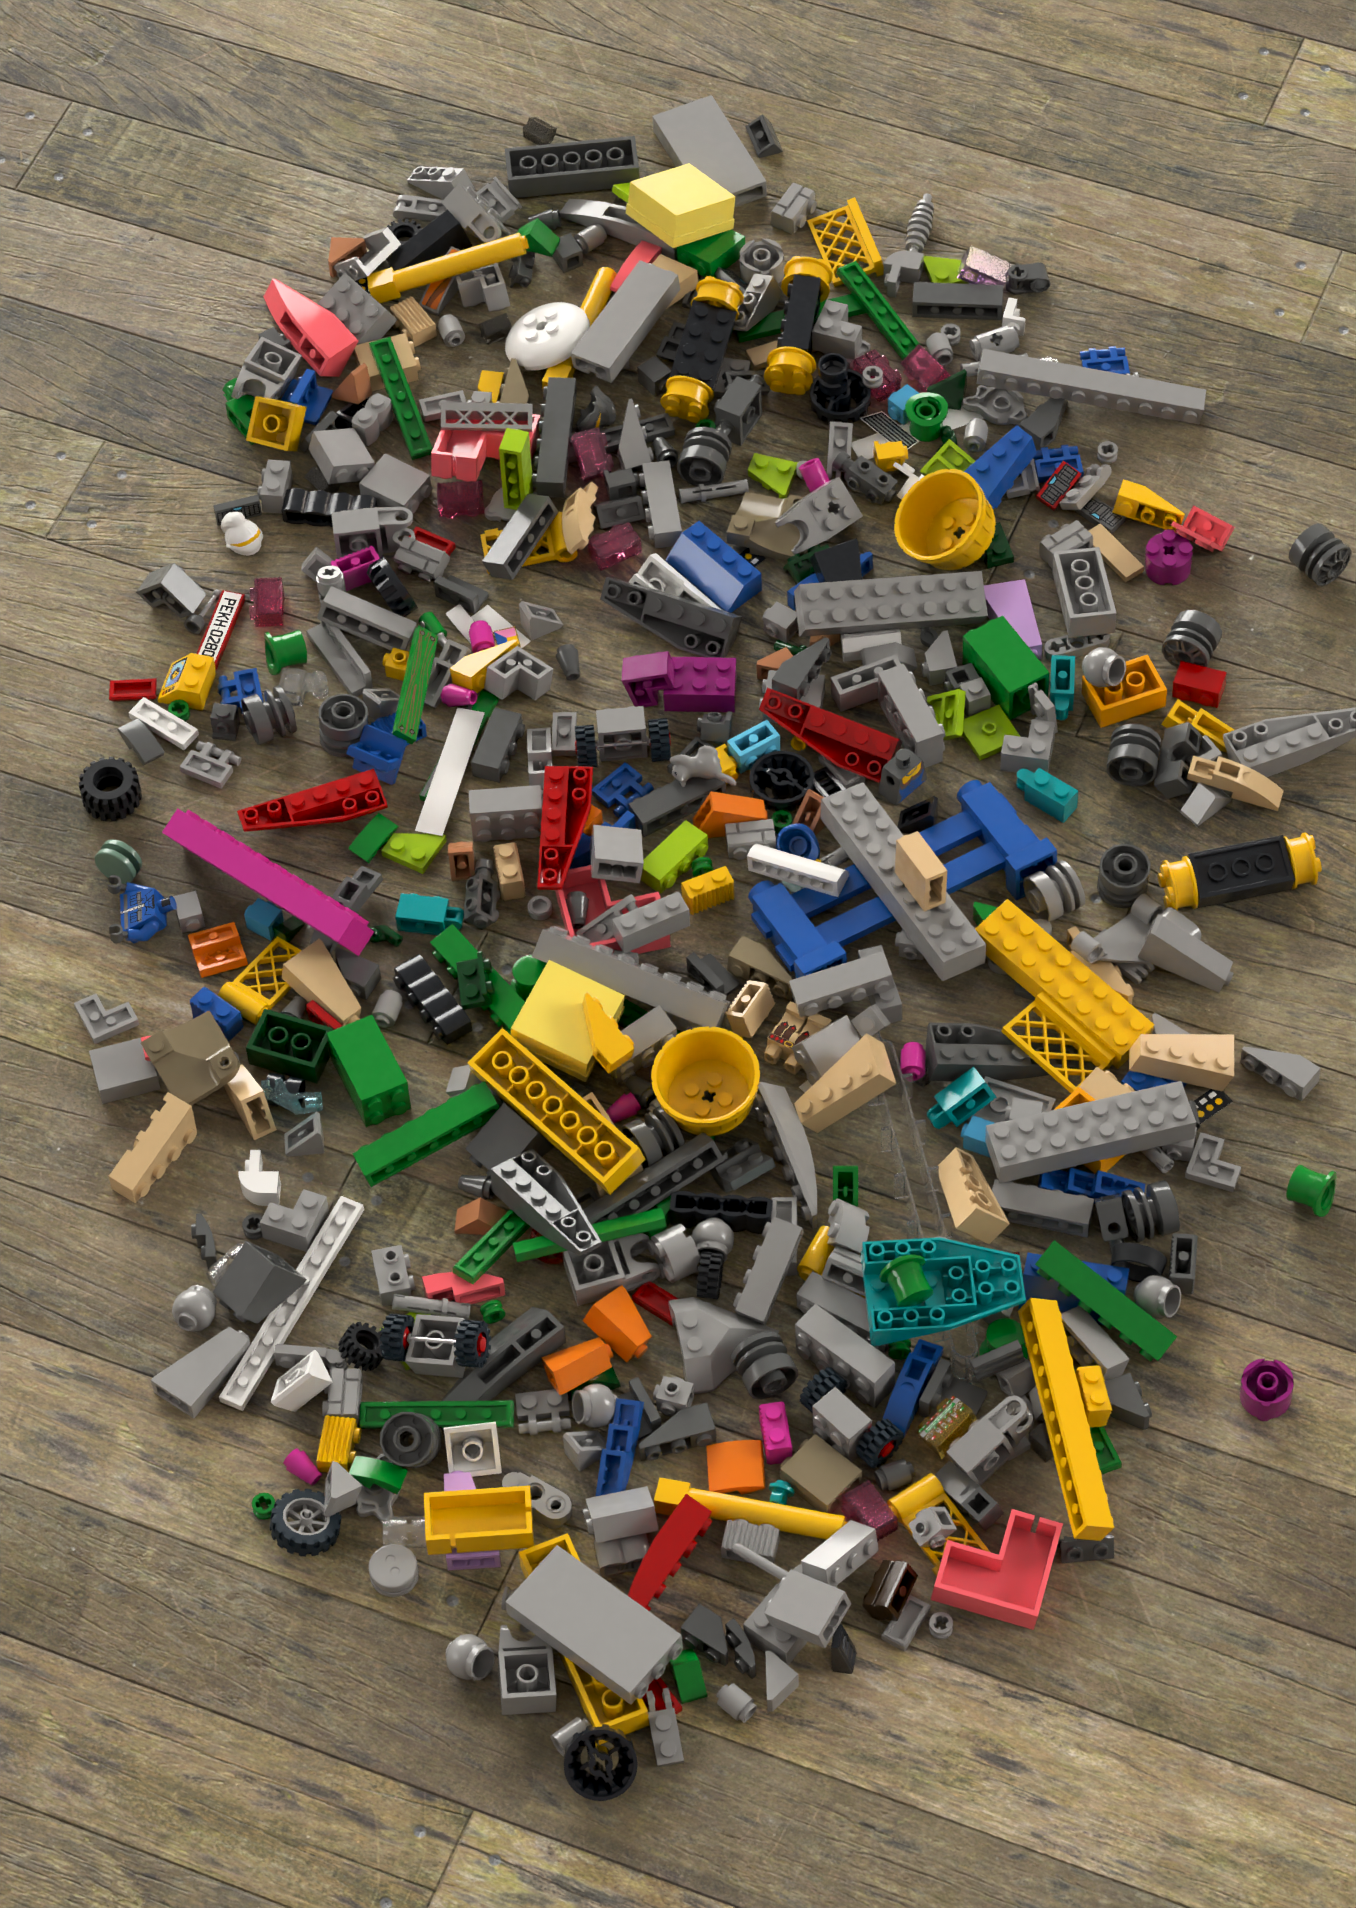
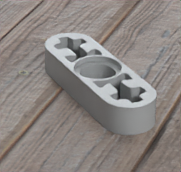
M1110 633L1072 638L1065 635L1050 639L1044 646L1045 658L1051 661L1052 655L1078 657L1089 654V652L1098 647L1107 648L1110 644ZM1079 641L1083 643V646L1075 648L1071 646V643Z

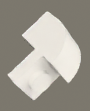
M250 1150V1160H245V1171H238L243 1195L248 1201L259 1206H268L270 1202L279 1205L281 1192L279 1171H262L263 1160L261 1150Z

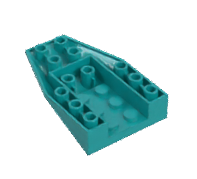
M940 1237L862 1242L861 1264L871 1345L874 1347L951 1330L1026 1302L1020 1255ZM904 1255H920L924 1257L926 1262L922 1267L923 1273L934 1291L929 1299L912 1307H898L890 1285L882 1283L879 1279L881 1271L888 1263Z

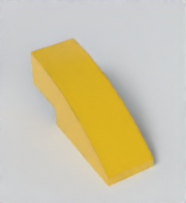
M1177 700L1161 725L1169 728L1190 722L1202 737L1207 735L1220 751L1227 752L1223 734L1234 731V729L1204 709L1200 708L1197 712L1185 703Z

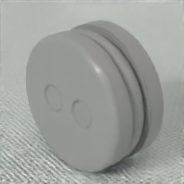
M398 1544L386 1545L379 1548L370 1558L368 1566L370 1580L375 1590L380 1594L388 1597H399L407 1594L415 1587L419 1577L418 1564L415 1555L407 1547Z

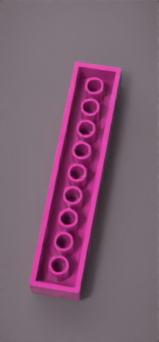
M177 808L162 831L163 834L188 851L357 956L360 955L374 933L372 929L367 927L369 922L359 916V914L348 907H344L335 899L323 894L314 886L305 883L296 875H292L283 867L271 862L262 854L255 852L244 843L237 841L231 835L219 830L216 826L203 820L190 810H187L185 813Z

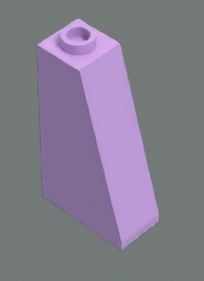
M1025 579L984 585L988 618L992 620L1003 615L1036 657L1042 659V642Z
M453 1471L444 1474V1491L476 1489L470 1472ZM452 1548V1553L446 1554L448 1570L501 1567L499 1550L457 1553V1548Z

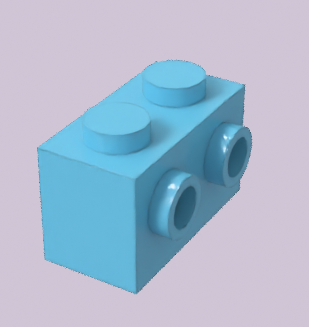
M768 720L727 741L728 756H733L740 774L751 770L753 764L763 755L780 751V735Z

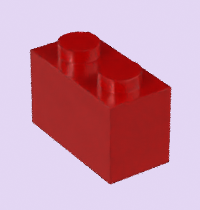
M1181 661L1173 681L1172 697L1218 708L1225 689L1227 672Z

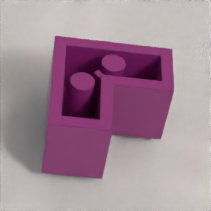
M668 651L623 658L622 683L635 707L658 705L659 690L674 688L675 664Z

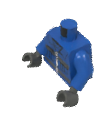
M116 875L109 877L111 884H117L108 885V891L111 894L124 891V893L120 894L121 926L113 924L109 927L113 943H120L123 938L126 941H131L133 944L139 941H148L156 932L167 926V912L177 908L173 896L164 898L155 888L130 882L123 884L120 877Z

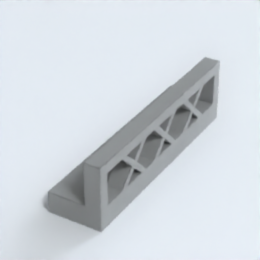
M441 402V430L506 431V428L532 432L533 404ZM446 419H460L456 423H446ZM469 420L482 421L479 424H472ZM491 420H505V421H504L502 424H495V423H494L493 421H491ZM515 421H528V425H518Z
M320 620L319 625L306 631L309 640L350 695L359 696L364 689H373L371 671L339 628Z

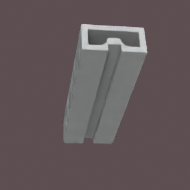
M640 260L571 352L573 368L588 374L590 371L594 372L596 377L612 383L680 291L678 275L672 271L661 269L654 264Z

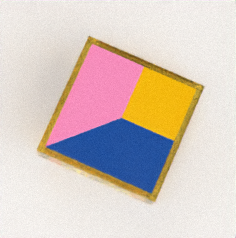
M515 626L492 631L496 646L516 640L518 647L521 648Z

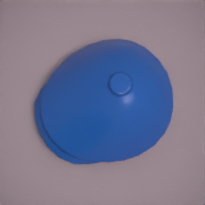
M795 823L786 826L779 832L776 838L777 850L814 861L819 859L820 848L814 832L804 824Z

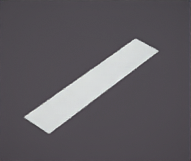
M962 406L961 410L948 409L947 417L942 423L943 426H950L953 430L967 425L971 419L984 418L979 413L966 410ZM910 422L906 423L905 425H900L903 429L910 433ZM876 433L852 442V448L858 458L862 455L868 460L874 458V441H878L879 444H884L888 441Z
M457 708L415 831L443 836L484 712Z

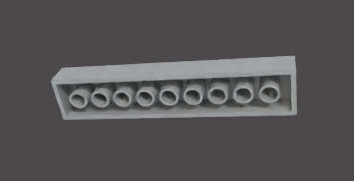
M862 782L821 799L820 819L939 978L944 981L985 964L986 943L949 894L946 892V903L924 912L896 875V840L904 835L866 785Z

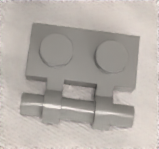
M198 741L196 749L201 752L199 753L191 749L180 765V771L222 789L233 773V766L230 764L239 766L242 758L235 755L231 750L226 749L224 751L217 748L216 744L211 742L204 743Z
M555 1389L515 1394L518 1421H529V1423L518 1424L519 1434L530 1433L531 1436L538 1435V1432L553 1430V1433L561 1432V1429L571 1428L570 1418L560 1419L561 1416H570L567 1393L559 1395ZM552 1418V1420L536 1422V1419Z

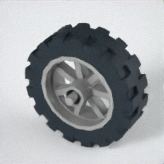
M295 1489L290 1494L288 1492L283 1494L281 1500H276L271 1512L269 1527L270 1531L272 1530L271 1536L273 1540H277V1545L280 1548H286L288 1553L294 1554L295 1552L299 1553V1556L305 1557L306 1554L316 1556L321 1551L323 1553L328 1551L330 1545L334 1546L340 1532L341 1514L339 1515L338 1512L330 1517L324 1516V1493L320 1491L315 1493L312 1492V1489H305V1491ZM291 1517L295 1521L287 1522L286 1519ZM317 1518H320L323 1522L315 1521V1520H316ZM313 1528H318L320 1530L315 1532Z

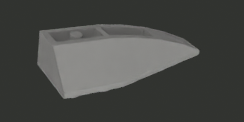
M569 199L560 211V216L586 227L599 224L604 228L607 235L636 246L643 240L662 247V255L673 260L677 257V247H670L628 216L625 206L593 200Z
M1356 707L1265 719L1223 734V740L1228 758L1257 771L1265 777H1270L1307 763L1356 737Z
M759 1082L758 1091L754 1099L757 1106L754 1108L756 1118L759 1122H763L765 1137L768 1142L772 1141L774 1145L772 1149L775 1159L782 1162L783 1176L786 1181L790 1180L793 1186L791 1187L792 1195L797 1197V1201H800L802 1205L800 1210L804 1221L809 1220L812 1229L817 1228L815 1167L803 1125L785 1087Z

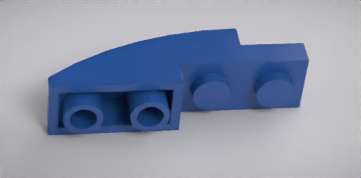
M922 1339L918 1340L913 1352L908 1354L883 1416V1419H889L904 1433V1437L919 1409V1400L943 1354L942 1346Z

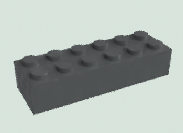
M635 136L505 148L509 192L515 198L612 189L614 184L630 183L640 179Z

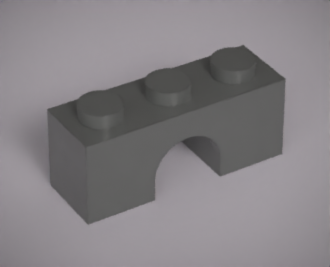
M1190 722L1165 729L1154 786L1167 799L1190 793L1192 790L1193 781L1187 780L1189 767L1184 761L1191 756L1199 754L1202 735Z

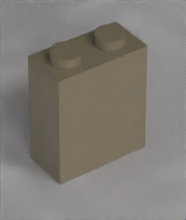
M815 1434L809 1440H804L792 1457H787L780 1466V1479L790 1483L795 1493L815 1509L832 1514L862 1484V1470Z

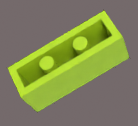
M685 820L643 860L644 864L640 880L660 894L666 888H671L682 873L690 870L693 860L705 856L708 851V835Z

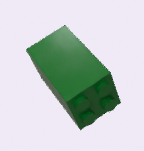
M1003 615L989 620L985 625L972 629L963 635L962 664H973L977 674L983 679L989 690L992 702L995 705H1000L1009 720L1031 710L1028 687L1035 682L1038 684V690H1042L1048 697L1049 671Z
M373 1015L327 1032L331 1061L365 1127L377 1125L387 1118L402 1115L411 1109L408 1082Z

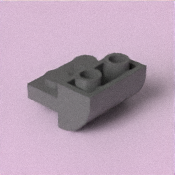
M742 1138L734 1142L732 1147L721 1150L720 1153L724 1161L709 1171L719 1187L725 1193H728L731 1190L734 1191L776 1166L773 1158L761 1152L758 1143L749 1138Z

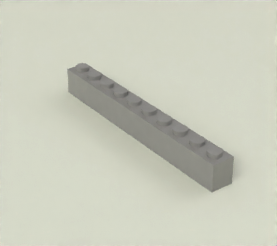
M988 349L982 350L976 384L988 387L1002 388L1054 399L1062 398L1076 403L1193 424H1200L1206 396V389Z

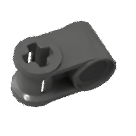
M1043 263L1016 264L1008 269L1009 279L1006 282V289L1012 294L1044 292L1050 287L1047 269Z

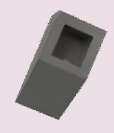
M1130 1373L1104 1381L1112 1408L1110 1417L1142 1430L1148 1429L1149 1418L1152 1417V1412L1147 1402L1144 1403L1141 1398L1142 1390L1139 1382L1134 1381Z
M698 1604L681 1626L682 1641L687 1647L693 1650L698 1649L704 1653L709 1661L713 1663L718 1662L726 1666L728 1664V1651L721 1617L703 1605Z

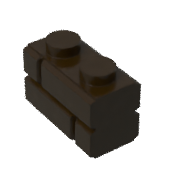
M883 1560L879 1569L874 1574V1580L869 1591L864 1596L862 1606L874 1619L898 1621L918 1574L905 1561Z

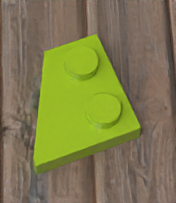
M924 256L923 266L931 283H977V274L971 261Z
M949 439L920 470V473L926 476L941 469H958L964 472L975 460Z
M754 453L748 468V476L760 482L768 491L772 489L778 493L779 498L785 499L796 475L798 462Z
M956 689L927 697L928 704L933 706L937 723H941L944 727L945 737H943V740L962 737L966 691Z

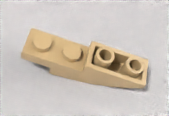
M592 481L583 489L580 487L569 496L563 506L562 529L565 544L570 554H573L577 549L582 550L588 544V536L594 530L593 523L596 517L591 513L592 509L590 507L597 498L595 494L598 486Z
M1193 756L1187 775V780L1233 792L1232 799L1275 811L1279 809L1284 791L1257 771L1218 756L1217 762Z
M1076 926L1067 929V945L1070 949L1072 941L1080 933ZM1071 949V953L1132 1005L1133 989L1129 983L1126 984L1117 965L1114 966L1110 961L1101 960L1089 963Z

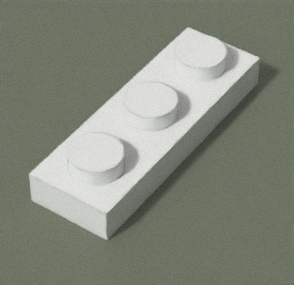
M144 697L129 712L130 719L135 720L138 718L150 731L182 750H185L199 735L197 728Z

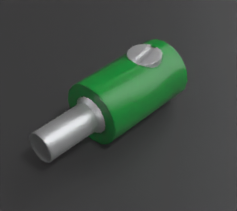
M432 612L422 614L418 620L420 626L438 635L437 643H440L444 648L447 642V631Z

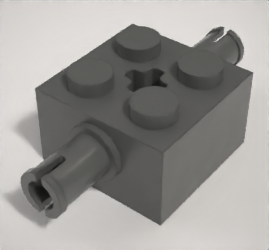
M753 374L750 380L737 376L732 384H728L722 399L717 400L714 407L716 412V430L724 433L732 443L739 446L743 444L762 416L761 386L764 384V379L758 374Z

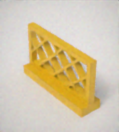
M855 197L847 200V206L807 220L821 257L832 270V283L834 287L844 284L839 277H835L837 268L844 266L842 262L845 257L854 259L857 263L859 261L867 263L868 267L863 268L866 275L875 272L878 277L884 274L881 256ZM847 214V219L844 223L836 221L837 217ZM821 223L827 224L823 231L814 227ZM832 226L841 228L837 235L828 233ZM846 230L854 232L851 239L842 237ZM825 238L833 240L830 247L822 244ZM838 242L847 244L844 251L835 248ZM852 246L861 248L858 254L849 252ZM832 253L840 255L837 262L828 260Z
M1041 991L1030 1005L1001 1030L1004 1035L1070 1093H1073L1086 1079L1085 1076H1089L1093 1071L1084 1070V1061H1090L1105 1072L1111 1067L1116 1057L1114 1052L1044 991ZM1034 1011L1041 1018V1022L1029 1021V1013ZM1014 1026L1025 1027V1035H1017L1011 1029ZM1030 1027L1042 1028L1043 1037L1030 1036ZM1047 1029H1054L1059 1033L1060 1038L1047 1037ZM1031 1042L1043 1043L1044 1052L1035 1051L1031 1047ZM1048 1044H1060L1061 1053L1049 1052ZM1065 1045H1072L1078 1050V1054H1067ZM1049 1059H1062V1068H1054L1050 1064ZM1066 1060L1079 1061V1069H1067ZM1068 1075L1080 1076L1081 1083L1078 1086L1073 1085L1068 1080Z

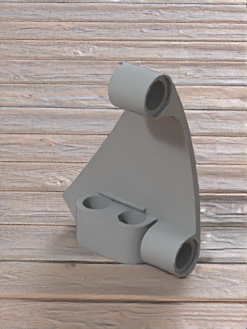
M1144 893L1135 900L1130 914L1094 938L1085 931L1080 932L1072 941L1071 949L1089 963L1101 960L1148 964L1149 962L1138 958V955L1158 914L1164 916L1199 940H1201V931L1195 923L1176 909L1169 907L1163 910L1160 904Z

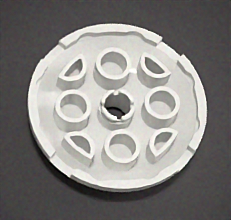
M554 302L536 307L524 314L512 326L505 342L506 355L510 362L511 358H515L518 365L524 367L525 370H541L555 366L571 357V352L590 328L589 319L581 308L570 303Z

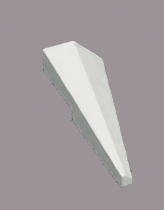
M656 553L649 555L638 573L634 574L629 583L720 609Z

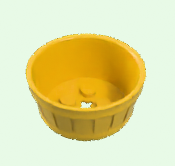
M941 469L924 476L908 490V493L905 494L897 509L894 531L899 546L907 555L941 570H958L971 565L985 553L984 551L988 549L994 537L996 520L991 504L986 499L982 488L972 476L958 469ZM961 527L962 530H965V533L961 534V538L958 539L954 533Z
M709 1026L689 1029L667 1041L662 1050L660 1049L656 1055L651 1071L653 1091L661 1107L674 1119L682 1130L695 1135H699L702 1132L708 1136L724 1134L742 1123L751 1111L759 1087V1062L751 1046L742 1037L731 1031L719 1027L709 1028ZM705 1091L716 1094L713 1097V1102L709 1103L708 1100H702L705 1096Z

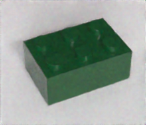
M264 1009L246 1046L248 1062L257 1067L292 1077L303 1078L306 1081L318 1084L330 1058L327 1032L332 1031L333 1028Z

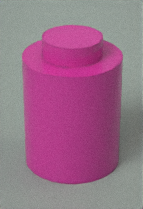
M819 458L809 460L799 467L810 493L830 481Z

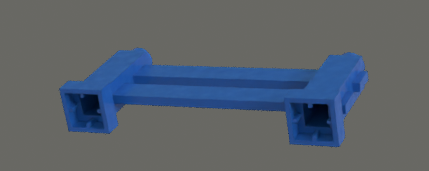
M978 780L969 781L957 793V799L961 803L962 812L919 833L936 856L976 837L984 844L944 864V867L947 869L946 892L948 894L954 893L1003 869L1006 872V889L1017 901L1026 896L1023 880L1038 871L1045 873V869L1048 866H1054L1057 862V849L1047 837L1039 840L1027 824L1024 825L1017 816L1016 810L1002 793L999 794L991 782L982 785ZM855 864L844 869L849 872V877L838 897L809 888H803L790 895L782 883L774 885L769 880L756 884L750 890L748 899L753 905L751 920L765 939L769 938L774 944L779 958L790 972L794 971L795 979L847 963V954L842 948L843 946L896 921L879 896L816 927L809 920V918L872 888Z

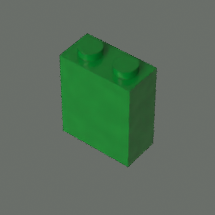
M731 229L678 246V262L697 270V273L703 277L712 276L715 278V272L718 267L727 269L740 259V250L745 245V236Z

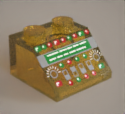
M954 1395L950 1399L945 1398L937 1406L936 1409L938 1411L931 1418L926 1417L918 1426L917 1434L919 1438L941 1459L947 1455L950 1444L956 1438H962L968 1432L970 1425L977 1420L973 1410Z

